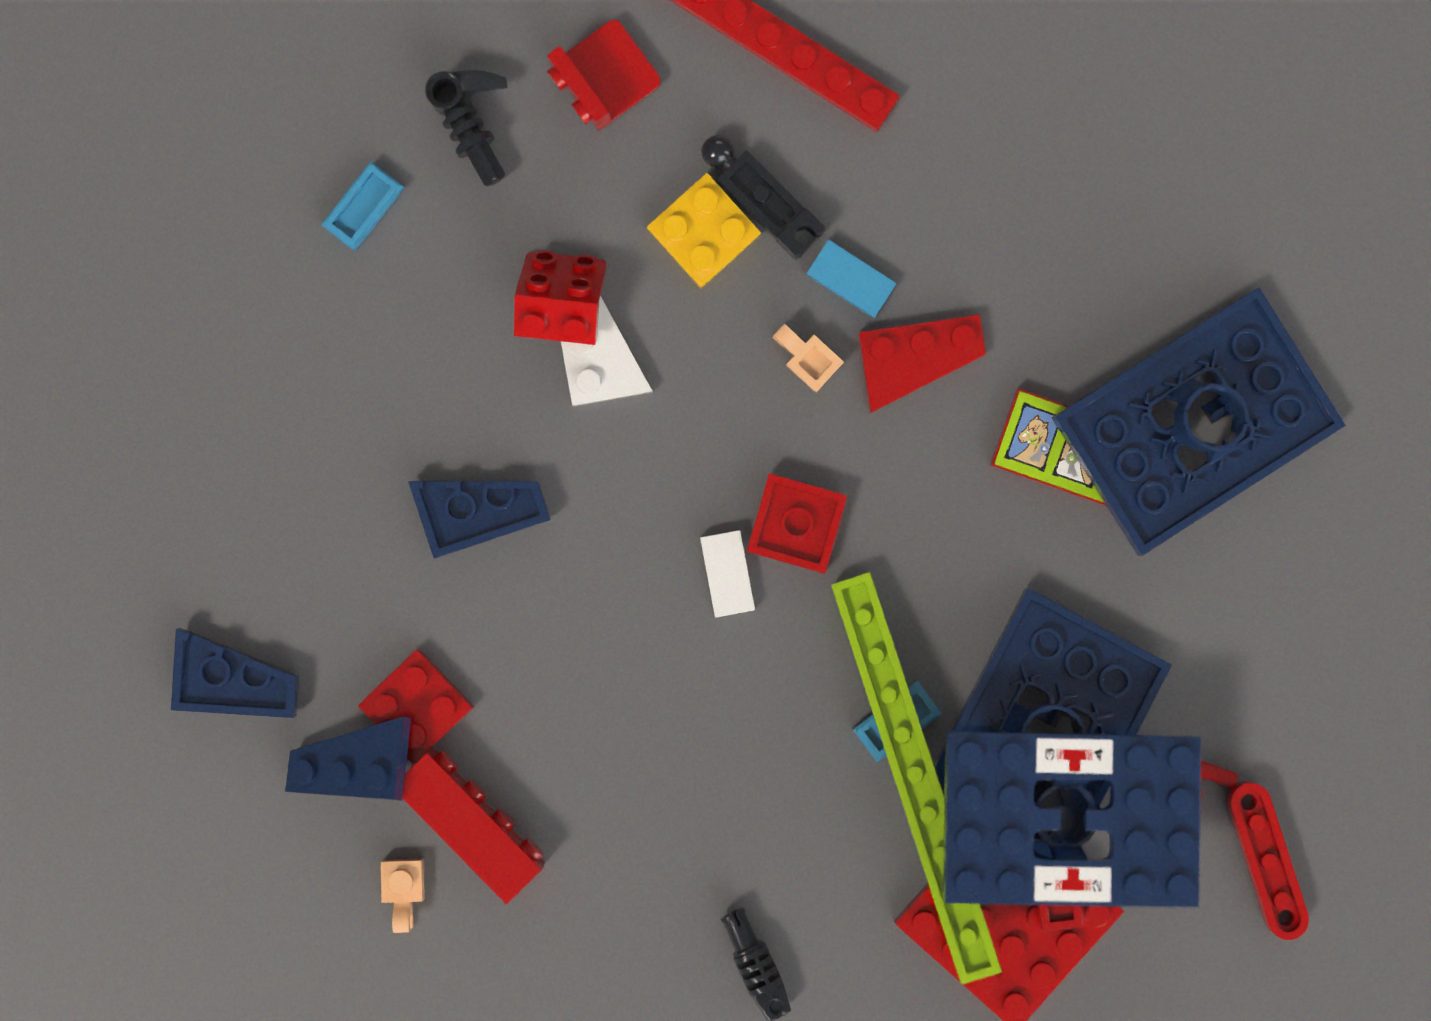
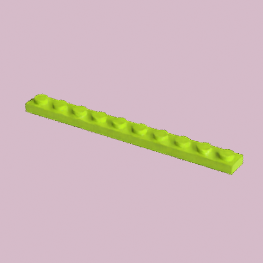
M868 572L832 584L835 599L961 985L1001 973L1002 970L980 904L945 903L943 901L945 797L871 573Z

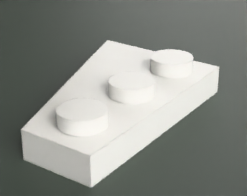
M600 296L596 345L561 341L572 406L653 392Z

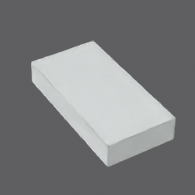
M740 530L700 537L715 618L755 610Z

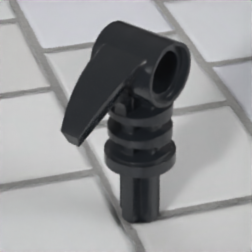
M462 70L452 73L447 71L437 72L428 79L425 93L434 109L446 117L442 124L445 129L452 128L453 131L449 136L451 140L460 142L455 150L458 157L469 158L485 186L497 184L505 177V172L489 145L495 138L491 131H481L480 128L484 122L481 118L474 119L473 116L477 110L473 106L471 99L476 92L508 88L506 78L481 70ZM447 85L456 87L457 93L452 101L448 103L437 101V93L442 87Z

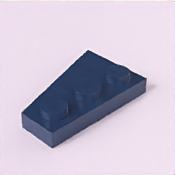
M408 481L434 559L551 520L538 481Z
M176 629L171 710L285 718L297 716L298 675L185 629Z
M403 716L291 750L285 792L402 801L411 718Z

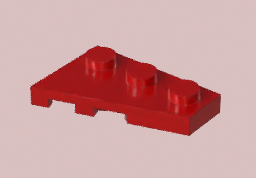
M980 315L859 332L858 338L869 412L872 413L986 355Z

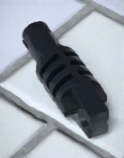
M744 908L736 909L731 912L732 915L726 914L720 918L736 950L733 953V960L749 995L767 1021L777 1020L791 1012L783 980L766 943L762 942V939L757 940Z

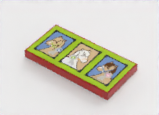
M1016 389L989 466L1106 506L1051 418L1069 406L1021 389Z

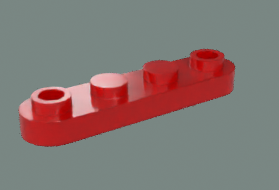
M1239 782L1234 788L1230 789L1227 795V807L1267 928L1277 937L1283 940L1297 939L1306 932L1309 925V915L1270 794L1263 786L1255 782ZM1251 794L1253 798L1252 804L1247 808H1243L1241 805L1242 797ZM1284 910H1289V919L1284 923H1280L1278 920L1279 914Z

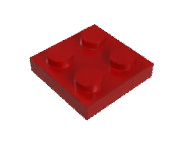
M769 473L747 552L825 574L847 495Z
M419 648L357 705L376 725L403 716L411 718L407 758L413 764L474 708L470 701Z

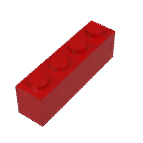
M432 748L405 774L402 799L507 905L542 871L545 862L541 857L544 854L530 838L527 837L523 840L513 830L515 823L503 810L498 808L494 811L484 801L487 795L476 782L471 779L466 782L456 772L458 765L451 756L443 750L437 753Z

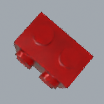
M618 20L608 21L566 53L561 46H558L547 54L551 66L546 71L560 91H563L565 88L568 89L576 100L571 104L576 114L585 125L591 121L598 132L658 89L661 84L658 73Z
M548 250L528 252L514 295V336L596 345L599 301L607 262L591 255H562Z

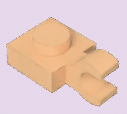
M784 324L772 336L779 345L793 355L786 366L814 392H817L844 363L815 335H812L805 343Z
M424 858L382 860L381 903L394 902L392 915L393 933L410 932V929H413V902H422L425 899Z

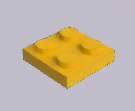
M708 173L702 176L647 226V230L700 289L761 236V232Z

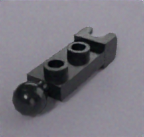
M711 136L704 142L701 150L704 161L711 167H722L725 170L718 178V183L776 239V242L792 258L798 260L803 251L801 245L795 239L797 232L805 230L816 238L824 234L826 229L823 224L807 208H804L747 150L736 159L733 156V145L724 136Z

